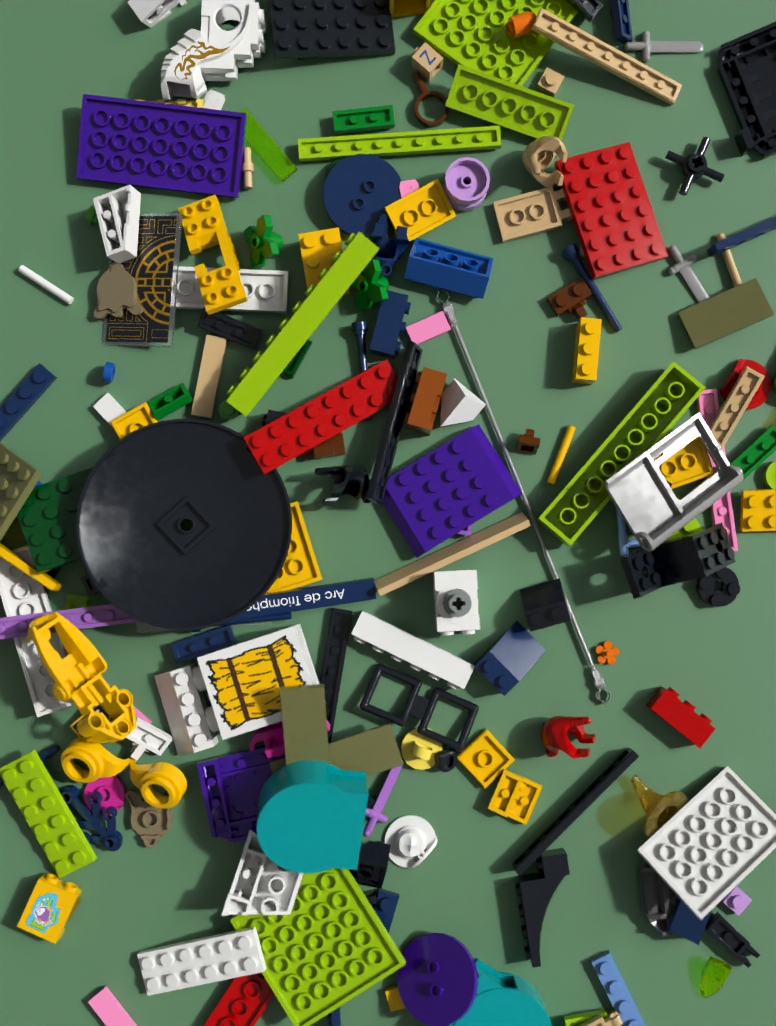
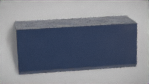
M678 897L667 930L699 945L711 911L703 919L699 920Z

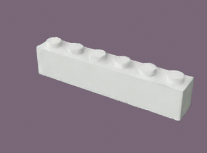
M363 610L351 633L354 635V640L365 644V642L371 643L374 650L380 653H384L385 650L392 654L391 658L401 663L403 660L410 662L411 668L420 672L421 669L429 672L428 676L438 681L442 678L448 681V686L456 690L459 687L465 688L475 668L472 663Z

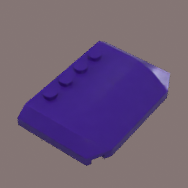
M266 746L254 748L253 751L249 749L209 758L197 763L212 837H220L236 843L247 840L250 829L257 834L260 793L264 784L272 775L269 763L285 757V754L280 757L267 758L265 753Z

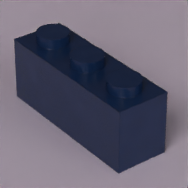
M387 290L388 300L380 305L369 350L372 354L393 359L395 353L399 354L401 342L398 341L399 334H404L406 322H403L405 314H409L411 303L408 302L409 295Z

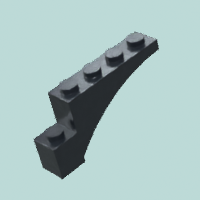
M564 848L545 850L539 856L540 858L536 859L538 872L540 873L517 876L518 883H515L516 895L521 898V904H518L519 916L524 919V925L521 926L523 939H527L528 945L524 947L526 960H530L532 967L541 966L540 935L549 902L566 875H570L567 853Z

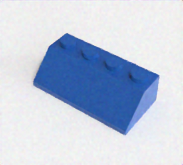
M416 238L409 254L404 278L415 283L428 284L433 288L440 287L452 293H462L472 298L483 299L493 258Z

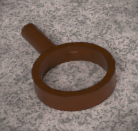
M414 72L412 77L421 94L415 103L416 119L425 127H438L448 117L449 107L445 106L447 99L440 92L428 91L420 72ZM429 97L441 100L445 106L443 117L437 121L423 119L418 112V107L422 100Z

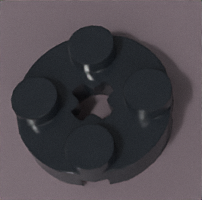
M724 567L706 577L698 578L696 591L704 603L719 607L726 606L735 600L740 592V585L736 574L731 569ZM715 581L722 583L720 591L713 589Z

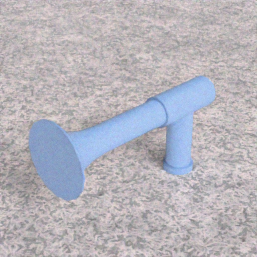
M616 507L619 553L621 556L629 555V548L641 547L637 539L628 540L626 521Z

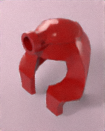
M554 716L544 722L541 727L540 736L542 743L547 748L545 751L546 756L555 757L558 755V751L562 750L575 759L588 757L590 748L577 749L570 742L567 731L576 735L578 741L582 744L594 743L596 739L595 734L585 733L583 726L591 723V719L581 716Z

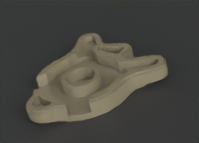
M113 262L98 281V304L94 310V316L100 320L109 314L121 318L125 309H128L136 316L141 315L143 307L137 300V283L135 278L124 269L121 263Z
M133 789L128 790L125 793V799L131 807V827L140 835L146 847L153 848L172 825V808L153 807L144 800L141 793Z

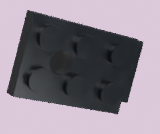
M722 523L715 524L690 535L664 541L651 552L641 549L620 558L634 599L643 597L664 586L706 577L736 562L734 550L730 547L727 530L723 527Z

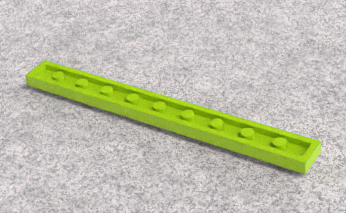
M500 126L298 139L300 162L336 160L356 154H370L381 157L501 149Z

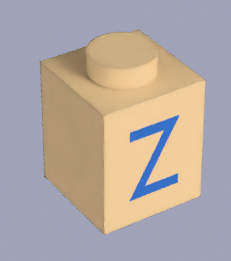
M426 42L421 47L418 46L411 55V67L419 71L420 75L428 82L432 80L443 66V57Z

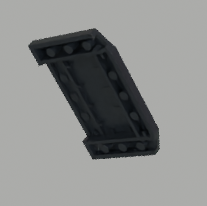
M773 22L722 44L718 62V73L741 129L747 128L754 142L752 149L764 159L776 154V22Z

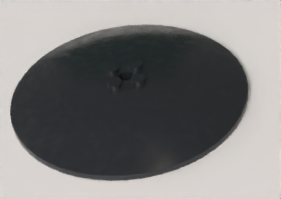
M165 420L149 424L124 436L108 449L95 464L87 477L78 502L76 515L77 542L81 559L93 583L103 596L119 610L151 626L172 630H196L222 624L237 617L258 602L270 589L282 570L288 555L292 534V512L286 487L277 469L275 468L263 475L243 440L245 436L228 427L205 420ZM183 520L192 521L193 527L191 530L184 531L181 529V522Z

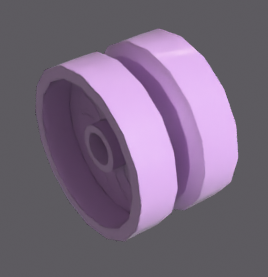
M464 157L451 163L446 171L443 189L452 208L466 212L479 207L484 201L489 188V171L476 158Z

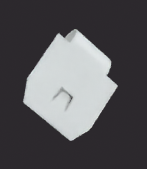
M209 90L205 95L203 108L221 110L225 102V95Z

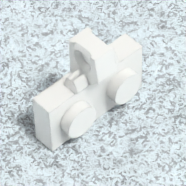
M136 717V728L126 736L134 745L130 750V757L138 760L144 751H152L161 756L172 741L171 735Z

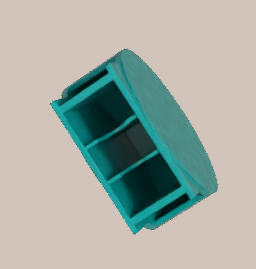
M304 760L288 764L272 774L261 790L258 805L257 837L266 856L278 866L296 873H318L331 868L357 870L369 794L367 792L366 772L341 770L326 762Z
M478 958L475 961L478 974V988L474 1003L462 1019L447 1025L552 1026L540 994L528 981L512 973L498 972Z

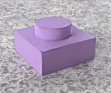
M736 886L721 901L740 916L752 899Z

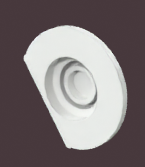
M405 815L397 818L391 823L385 834V844L391 845L390 859L397 865L408 869L417 867L431 853L438 842L431 824L424 818L416 815Z

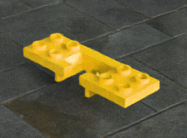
M216 194L178 208L190 253L195 255L205 249L220 245L225 266L207 272L204 263L194 266L208 315L247 302V296L239 272V259L227 231Z

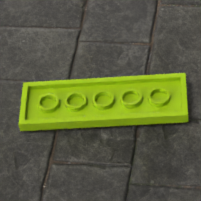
M458 64L445 104L446 107L537 139L543 136H552L559 138L561 141L575 106Z
M35 749L0 767L2 780L59 878L96 860V854Z

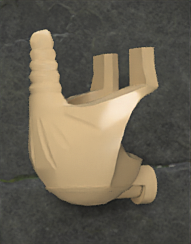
M543 136L532 141L525 148L522 155L526 170L546 188L556 184L558 186L563 185L564 176L560 171L544 172L553 162L554 158L558 156L563 163L567 161L568 152L563 142L559 138L552 136Z

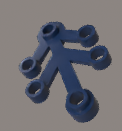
M68 785L61 791L66 804H71L85 819H75L79 827L86 830H96L100 834L90 835L87 832H83L89 844L103 845L105 849L112 852L117 851L122 846V834L116 830L117 810L113 806H109L102 813L101 801L103 796L99 791H94L88 796V802L92 805V813L78 799L80 792L76 786ZM102 816L107 821V828L102 824Z

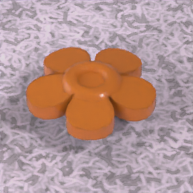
M605 641L603 646L598 645L595 649L597 654H601L597 657L598 662L601 664L607 661L608 664L612 665L616 662L614 656L619 655V649L612 647V642Z

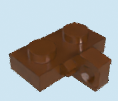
M580 277L549 296L546 301L556 316L566 311L569 314L573 312L579 321L581 317L585 318L588 315L583 307L586 304L584 300L590 297L592 292L584 279Z

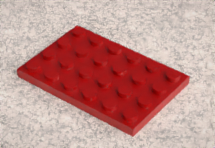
M630 142L569 157L565 163L562 160H557L554 163L555 169L564 176L561 187L592 279L668 257Z

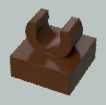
M526 429V433L519 436L516 444L517 452L536 455L540 446V438L534 437V430Z

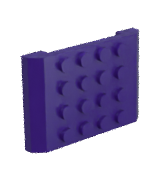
M476 425L389 477L382 503L415 557L418 558L496 509L522 495V492L481 427Z

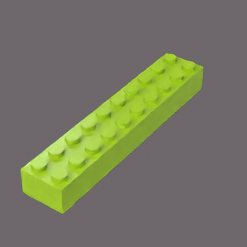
M358 232L356 235L352 233L344 243L347 246L343 252L338 250L331 259L334 264L330 269L327 267L323 269L318 276L321 279L316 286L312 284L305 292L307 298L302 303L300 300L291 310L294 313L290 319L286 317L278 327L281 330L278 335L272 334L265 343L268 346L264 352L260 350L252 360L255 363L252 368L247 366L239 377L241 382L239 384L235 382L226 393L229 396L226 401L247 417L379 250L362 233Z
M673 361L536 521L567 547L571 546L611 499L604 482L662 440L706 387Z

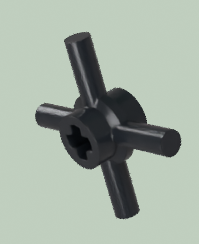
M703 137L696 154H691L686 158L668 150L665 158L682 165L683 174L686 176L679 194L686 196L693 179L700 178L703 175L718 182L723 180L724 174L707 167V160L704 154L710 143V138Z

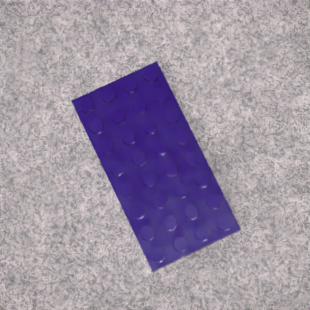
M83 94L76 178L87 181L239 198L247 114Z

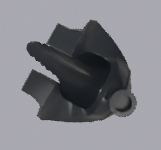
M355 464L315 469V475L335 479L334 484L330 488L332 496L331 498H324L322 501L323 506L333 507L338 498L345 494L351 495L355 499L362 498L363 503L372 502L366 499L370 477L365 469Z

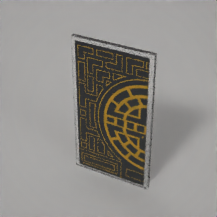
M140 213L137 257L121 264L136 280L137 300L143 307V313L136 316L128 309H125L121 318L111 314L107 315L104 318L102 345L173 347L182 213ZM110 258L108 262V268L113 262H115Z

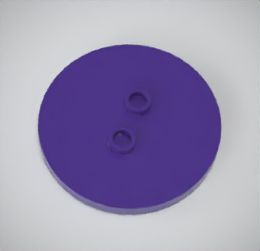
M428 933L416 938L402 955L406 960V964L398 969L397 981L402 1002L409 1013L421 1023L429 1026L451 1025L468 1013L476 998L478 974L474 959L467 947L451 935Z

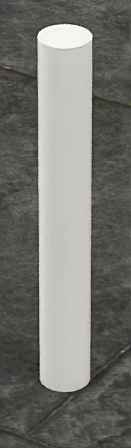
M24 265L19 267L18 272L69 305L74 301L72 296Z

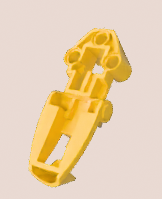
M58 612L48 613L33 620L29 624L26 643L34 642L44 666L55 681L52 689L54 696L61 702H67L71 699L84 718L77 723L79 734L83 737H88L85 741L96 744L114 743L123 740L136 728L132 694L126 689L119 690L115 685L109 686L101 676L107 670V663L87 637ZM52 626L55 627L69 654L61 659L57 650L55 651L49 642L51 639L49 628ZM102 704L112 719L108 721L103 712L94 711L92 707L95 708Z

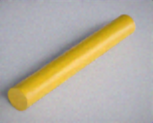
M568 425L547 480L549 484L554 485L576 429L574 426Z

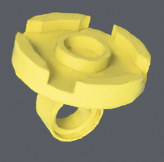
M418 728L404 736L401 744L402 756L406 763L414 769H429L435 765L434 754L442 751V744L419 735L417 732Z

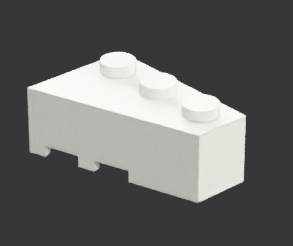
M129 0L128 4L140 21L151 28L171 15L170 10L178 4L184 6L187 2L186 0Z
M127 185L93 198L107 257L117 263L136 258L141 193L131 185Z

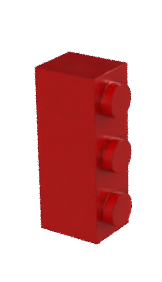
M661 686L646 706L691 743L701 748L715 730L710 724L712 720L703 713L699 716L694 712L695 707L687 700L682 702L678 699L679 694L671 687L666 689Z

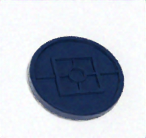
M356 154L346 157L332 168L326 178L323 189V202L326 213L333 224L348 235L352 233L356 235L358 232L369 234L373 229L374 223H378L380 215L386 214L383 208L401 199L399 189L401 178L388 162L377 156ZM387 217V229L389 230L392 225Z

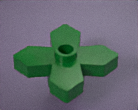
M262 215L257 219V226H249L244 230L246 242L253 247L250 255L252 269H261L265 266L266 259L277 257L283 247L282 236L272 232L273 223L270 215Z
M371 259L351 284L358 289L355 298L358 312L371 309L372 301L374 303H382L388 300L387 290L389 283L386 277L380 275L382 270L378 259Z

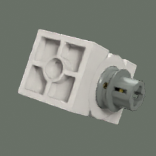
M477 570L432 572L436 631L440 632L441 635H454V631H461L462 634H475V630H480Z

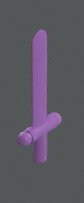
M403 765L390 770L373 809L366 808L365 816L369 817L363 830L364 837L371 835L377 821L382 823L388 821V817L381 812Z

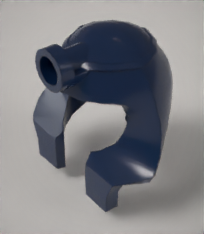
M384 213L380 215L378 223H374L371 232L363 235L379 248L372 259L379 260L382 270L381 274L388 276L392 272V267L411 243V240L407 238L408 228L403 226H397L395 240L389 239L387 236V216Z

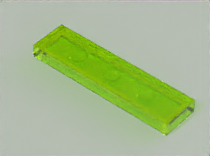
M244 108L240 113L247 114L245 140L283 183L298 171L297 167L251 113Z

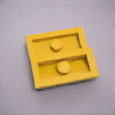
M504 769L488 809L526 825L543 785Z

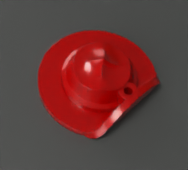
M739 359L721 387L720 394L726 400L745 366L759 372L765 377L746 410H751L766 401L771 390V380L766 369L759 363L752 360Z

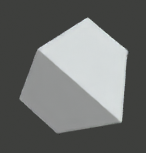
M454 378L441 395L440 427L473 421L486 404Z

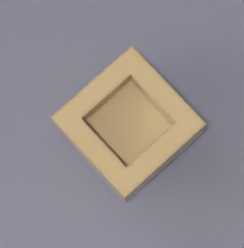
M547 67L536 88L554 97L565 76Z

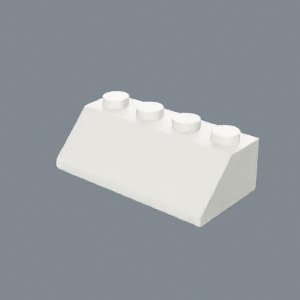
M194 663L154 676L178 755L199 752L214 747L218 743L216 732L210 730L206 720L205 709L208 706L204 693L198 690L194 682Z

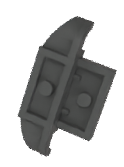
M643 859L641 870H638L642 913L645 914L647 921L653 929L661 936L671 935L672 932L667 930L665 918L670 917V913L673 912L678 896Z

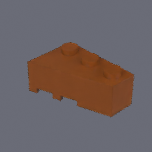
M423 367L422 372L417 373L415 384H418L416 392L412 391L409 402L413 404L411 412H406L404 423H407L406 429L426 435L431 434L447 373Z

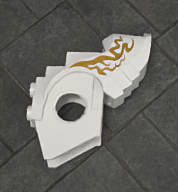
M202 0L201 31L191 28L184 33L185 37L177 41V45L170 48L171 52L164 58L162 63L161 91L163 100H171L173 96L199 99L208 92L205 84L206 81H237L238 68L254 66V58H261V53L266 52V42L263 40V33L267 31L266 20H264V9H260L259 2H255V0ZM227 20L239 21L238 26L233 30L226 31L220 28L222 23Z

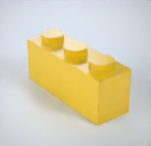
M581 317L576 324L571 383L592 385L597 379L602 319Z

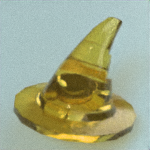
M637 775L631 778L633 787L646 814L644 834L651 838L688 803V798L679 791H673L665 795L658 794L652 788H649Z

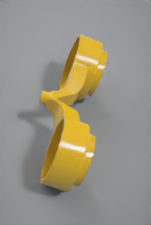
M78 737L72 740L61 754V765L64 772L69 778L80 783H92L99 778L112 777L129 767L132 783L140 789L144 800L156 808L167 809L176 806L187 789V781L184 774L174 765L165 762L138 765L136 764L137 760L132 757L127 759L117 758L100 743L96 744L85 741L88 737ZM73 758L84 761L90 771L81 768L74 762ZM151 784L164 787L169 796L158 793L152 788Z

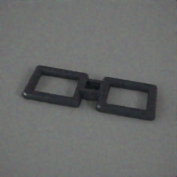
M381 663L377 664L360 703V709L401 727L406 725L410 715L421 720L417 729L419 735L454 750L463 751L479 706L439 688H434L430 699H426L418 695L422 686L420 680ZM382 673L412 686L400 717L369 704ZM439 698L469 710L458 742L427 729Z

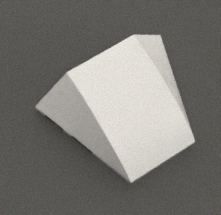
M250 829L221 916L290 914L303 873L286 870L272 862L263 852L257 834Z

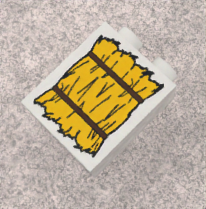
M300 624L197 657L199 666L193 668V678L196 687L200 692L207 690L212 705L205 709L208 726L212 732L220 730L222 740L282 721L280 687L319 684Z

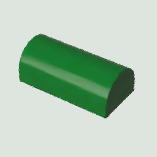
M182 382L147 403L154 418L159 421L194 400Z

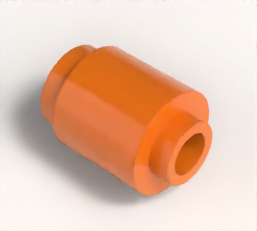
M526 11L509 17L506 23L508 35L517 38L532 33L533 30L531 28L536 19L535 13Z

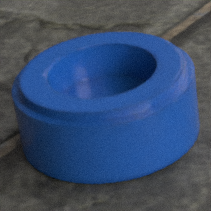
M106 362L103 371V382H113L116 370L115 363Z

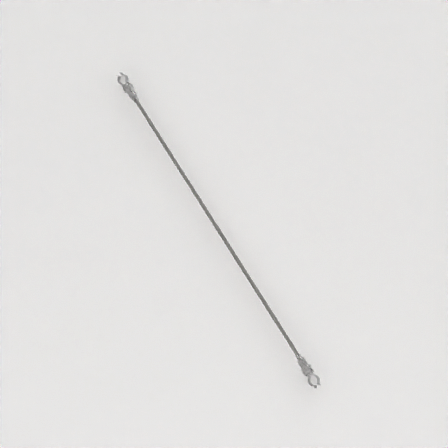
M437 294V300L443 303L442 311L456 332L483 402L486 404L485 407L516 484L522 492V499L555 579H558V574L458 329L454 306L448 300L444 304L443 301L438 299ZM566 597L572 616L571 620L589 662L592 683L599 690L597 697L600 700V689H604L606 683L591 659ZM608 691V693H609V698H608L607 700L609 701L610 698H611V694H610V692Z

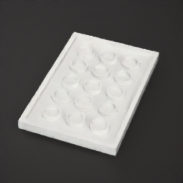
M727 766L649 838L637 852L695 916L701 920L776 848V814Z

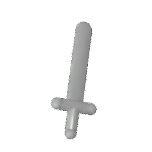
M645 30L642 32V42H627L624 48L627 51H642L643 62H649L651 58L650 52L699 53L703 50V44L700 41H650V33Z
M671 245L669 252L676 264L668 269V273L674 275L680 271L699 303L709 299L710 297L690 264L697 260L696 255L691 254L684 259L677 247Z

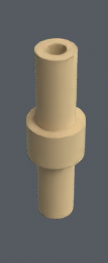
M244 147L242 163L244 189L247 190L252 189V174L254 173L250 147Z

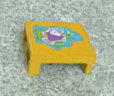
M43 874L34 887L17 927L56 944L65 931V924L82 890L72 882L59 880V877L55 874Z

